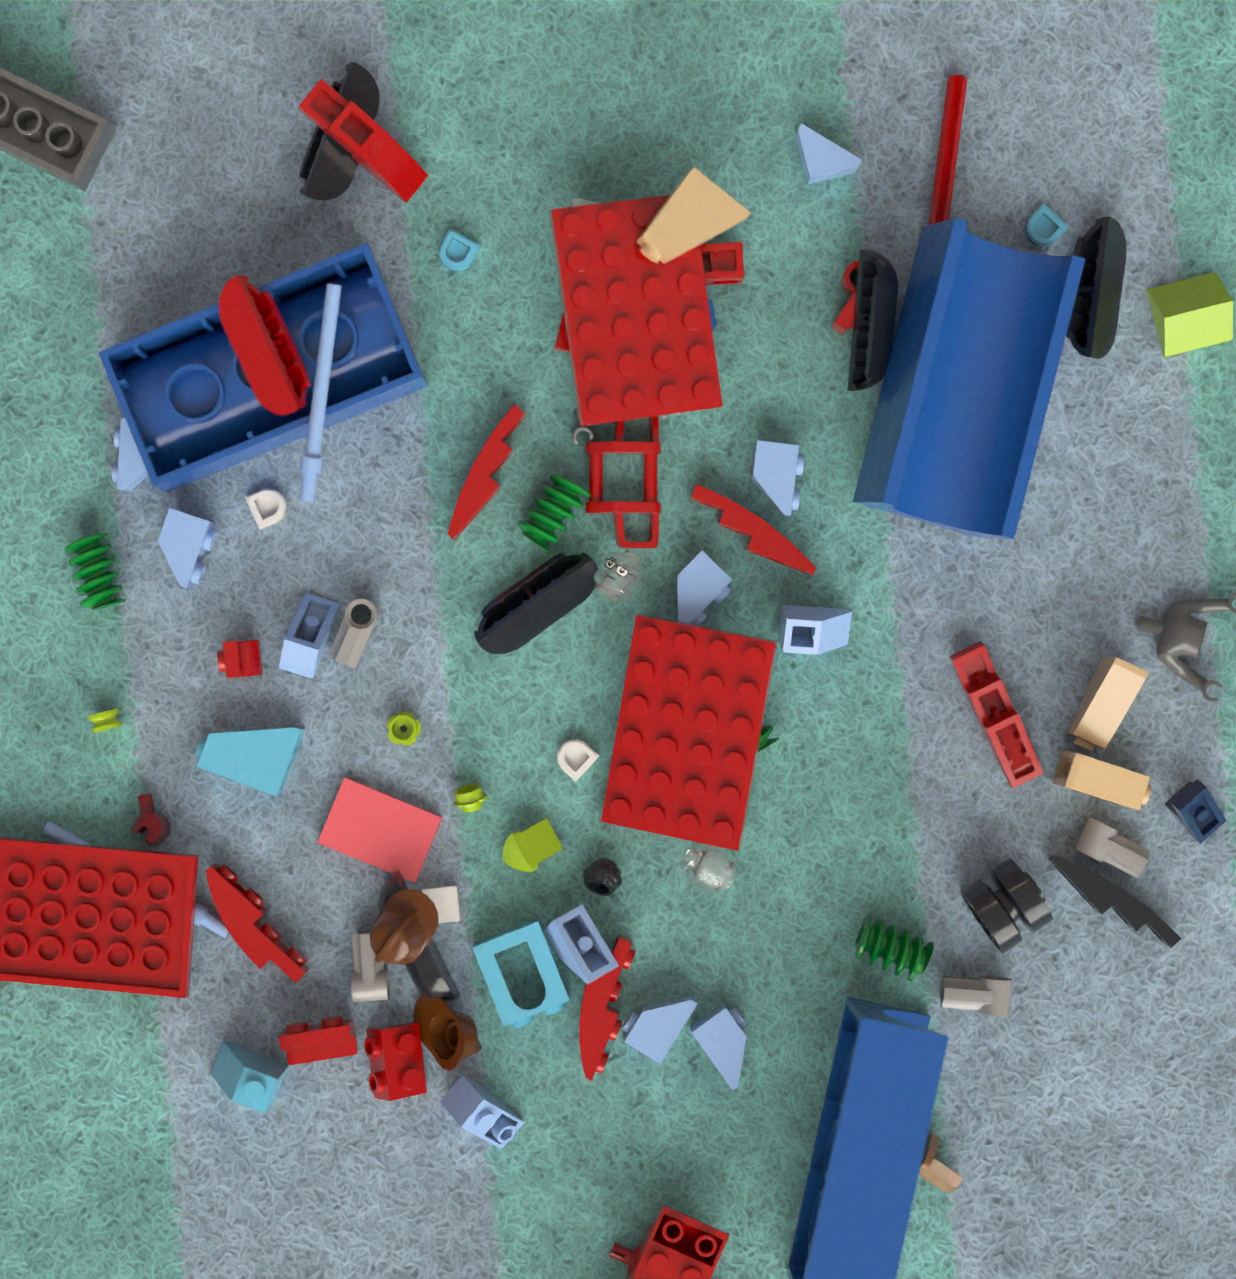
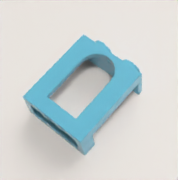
M539 918L473 944L472 949L504 1027L512 1024L514 1029L532 1022V1015L545 1011L546 1015H551L566 1008L565 1002L570 1001V994L566 990ZM527 941L544 982L546 995L542 1002L527 1008H521L513 1001L494 954Z

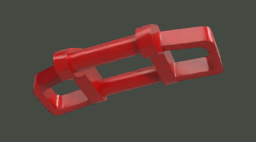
M659 416L649 417L650 442L623 441L624 421L615 422L613 441L585 443V454H589V494L591 495L589 502L585 503V513H613L616 545L621 549L656 548L659 537V514L661 513V502H658V454H661ZM603 454H644V502H603ZM623 513L650 514L649 539L647 542H629L625 539Z

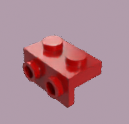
M333 1016L322 1019V1024L308 1026L306 1021L286 1025V1030H283L278 1036L280 1051L286 1050L289 1065L356 1055L358 1046L353 1019L343 1020L342 1016Z
M409 1022L384 1028H367L364 1048L370 1060L371 1073L369 1074L368 1082L374 1097L393 1101L427 1093L419 1023Z

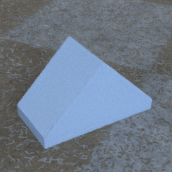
M802 123L798 128L795 138L807 185L852 174L857 171L862 159Z

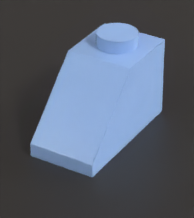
M306 592L284 639L280 669L313 679L323 657L340 603Z
M583 904L553 920L544 930L561 961L587 984L619 966Z
M688 995L643 1006L638 1014L632 1011L622 1027V1030L626 1032L624 1042L661 1064L698 1004L697 999Z
M724 1003L691 1026L690 1030L733 1091L739 1085L747 1038L742 1028L747 1023L736 1007L729 1010Z

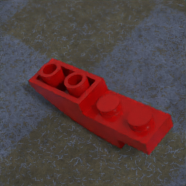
M323 79L319 80L297 107L352 154L351 157L403 202L407 203L428 177V174L380 125L353 101L348 102Z
M216 863L211 865L206 870L209 889L216 909L234 941L260 970L271 960L297 983L310 969L305 964L308 959L296 947L292 946L288 949L279 940L281 934L271 924L266 922L262 925L258 921L268 910L262 906L265 900L251 888L246 891L236 882L239 879L238 875L227 865L223 864L221 867Z
M620 934L611 952L619 966L593 982L585 983L582 996L579 1044L585 1078L591 1081L595 1072L602 1074L609 1054L604 1052L609 1039L616 1040L622 1025V1021L617 1019L619 1010L607 1004L609 1001L616 1002L623 984L617 981L622 968L629 969L636 950L630 948L632 939Z

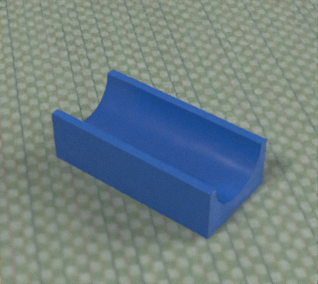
M952 218L922 227L853 503L978 538L1014 539L1085 259L1074 255L1052 256L1036 254L997 245L966 230L967 221Z
M368 243L257 287L260 292L267 290L273 298L310 379V386L306 388L305 401L307 403L304 407L287 415L274 414L264 408L258 401L221 323L219 303L98 352L153 487L169 493L308 436L327 284L340 285L341 294L323 429L428 387L395 310L376 257Z
M847 996L788 1263L787 1273L789 1279H896L949 1035L946 1033L928 1029L931 1018L929 1014Z

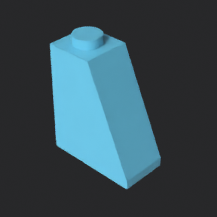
M298 726L209 733L207 739L201 738L196 749L195 757L199 758L197 767L277 797L282 794L305 728Z
M223 1040L210 1074L231 1101L266 1113L278 1097L289 1065Z

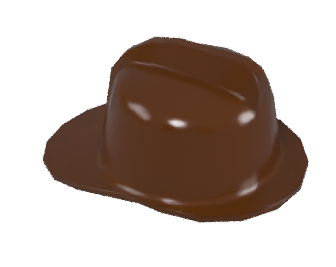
M405 889L395 893L375 919L370 933V946L376 955L375 961L377 963L384 961L390 964L405 965L412 963L420 956L438 927L436 906L426 894L418 890Z
M421 995L416 1001L413 1010V1020L419 1023L421 1041L443 1069L448 1071L456 1069L462 1062V1059L468 1058L482 1049V1045L478 1040L477 1027L474 1020L468 1014L453 1011L442 998H429Z

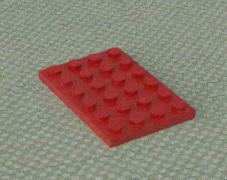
M670 195L550 210L580 427L723 407L700 245L663 264L661 261L655 263L644 256L640 251L642 246L636 242Z
M643 614L636 615L601 822L739 851L777 641Z
M0 837V981L178 998L188 997L199 855Z

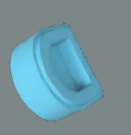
M1042 203L1027 220L1025 234L1033 245L1047 247L1053 244L1069 226Z
M449 228L440 245V259L448 269L463 271L473 263L481 245Z

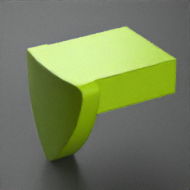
M545 818L521 832L516 830L511 833L505 841L502 860L516 870L532 872L538 868V863L559 852L563 847L548 819Z

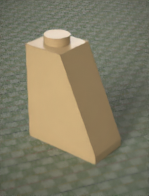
M693 167L686 173L636 242L642 246L640 251L649 260L655 263L661 261L665 264L741 223L751 212Z
M1101 657L1067 731V734L1076 737L1073 744L1093 752L1095 747L1106 749L1149 672L1117 657Z
M1062 750L1052 781L1053 784L1140 811L1141 804L1146 805L1152 786L1148 784L1149 776L1066 750Z

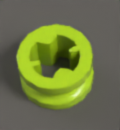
M119 708L88 716V721L93 722L94 725L91 729L92 734L122 726L123 722L117 719Z

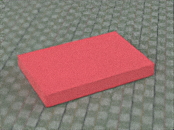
M344 777L317 843L392 874L400 871L404 879L416 883L443 817Z

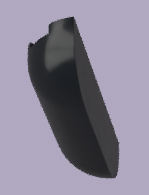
M350 62L345 66V71L347 72L341 83L334 81L331 87L348 102L353 101L375 120L380 100L377 84L373 76L364 67L355 62ZM318 125L315 127L301 166L299 177L305 179V184L301 188L300 193L309 198L324 201L334 199L347 190L359 163L351 157L352 154Z
M1110 216L1097 219L1095 221L1096 224L1086 232L1084 237L1080 236L1074 249V256L1084 258L1085 263L1066 337L1070 339L1073 347L1080 355L1093 359L1105 357L1113 346L1117 331L1126 264L1125 235L1118 221Z
M860 250L848 391H860L871 388L884 378L894 340L898 276L892 263L885 256L873 250Z
M583 552L581 555L565 556L564 553L557 554L492 600L481 611L483 618L479 624L478 631H474L475 639L479 646L491 654H505L515 651L580 605L593 592L598 581L599 572L594 560Z
M400 871L392 874L384 883L379 894V913L395 893L408 889ZM431 938L420 956L412 963L405 964V967L417 989L429 998H442L444 1001L460 998V993L433 938Z

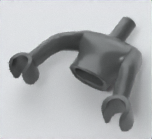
M1233 593L1228 599H1192L1173 602L1168 608L1163 622L1141 616L1138 630L1159 635L1156 649L1159 660L1177 676L1201 690L1204 698L1209 702H1217L1219 699L1209 697L1206 694L1207 688L1211 685L1223 688L1221 683L1215 680L1208 681L1182 662L1177 656L1186 655L1198 658L1208 622L1197 619L1190 613L1230 610L1236 614V609L1232 606L1236 593Z

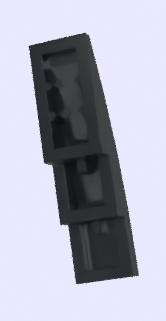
M1055 855L1048 859L1096 912L1103 915L1111 907L1129 928L1138 931L1145 924L1164 945L1170 948L1182 939L1155 912L1126 890L1093 871Z

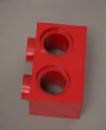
M742 242L700 244L706 286L742 284L744 279Z

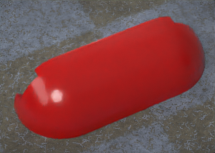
M236 275L225 284L219 298V315L223 328L261 405L274 414L287 415L304 407L307 403L305 401L306 388L310 386V379L306 368L267 290L260 292L254 285L248 282L249 277Z

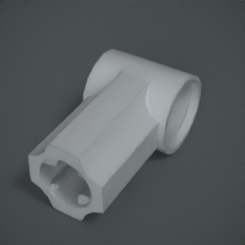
M364 597L355 599L348 604L345 610V617L329 652V658L345 666L357 668L373 628L380 617V609L375 601ZM359 604H365L371 610V619L366 624L359 623L354 617V609Z
M1089 817L1074 849L1101 863L1105 861L1115 866V868L1138 878L1149 861L1151 851L1118 835L1117 830Z
M371 931L352 933L354 970L351 972V991L353 1002L389 1000L390 998L388 968H385L384 961L381 963L375 961L376 955L370 946Z
M942 976L940 1006L943 1008L978 1010L979 1013L986 1015L1009 1016L1012 979L997 976H981L980 979Z

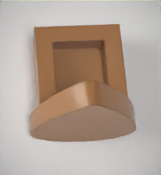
M930 1133L926 1139L919 1176L944 1192L957 1190L963 1177L934 1158L940 1138Z

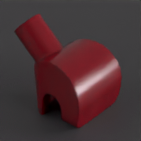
M152 794L139 795L140 815L135 820L131 831L134 834H137V832L143 834L148 828L149 833L145 842L150 846H159L170 834L169 820L163 814L155 812Z

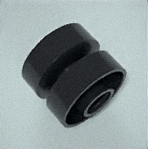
M1011 858L990 871L992 879L998 888L996 892H993L980 879L960 891L969 910L1002 954L1022 942V936L1015 921L1019 919L1028 930L1035 933L1053 920V916L1045 904L1046 898L1032 877L1026 871L1023 872Z

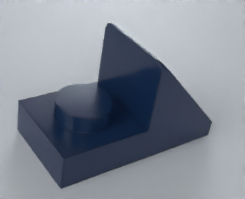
M1198 779L1193 783L1189 781L1165 802L1166 807L1200 844L1226 822L1209 790Z

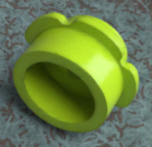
M401 711L398 715H392L387 722V729H389L388 737L394 744L411 745L417 740L416 736L421 733V723L418 719L414 718L411 712ZM402 725H405L407 727L406 732L401 731L400 728Z
M468 784L454 791L456 801L453 804L457 808L462 807L463 812H473L483 807L482 802L488 796L483 792L481 784Z

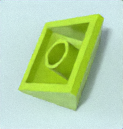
M1216 272L1146 290L1163 357L1233 340V299Z

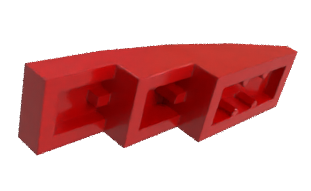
M515 404L491 433L472 465L458 497L447 533L453 540L457 539L501 488L491 477L513 453V450L504 441L526 417L525 413Z
M698 484L695 485L690 500L722 511L718 523L719 526L750 537L745 551L805 574H814L816 567L791 541L762 518L729 498Z
M979 641L950 655L949 658L1010 787L1013 789L1044 774L1019 713L1014 709L1003 681L995 671L985 645Z

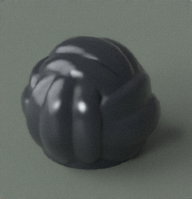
M597 859L590 863L583 871L584 884L588 890L595 894L609 896L622 884L621 871L610 859Z

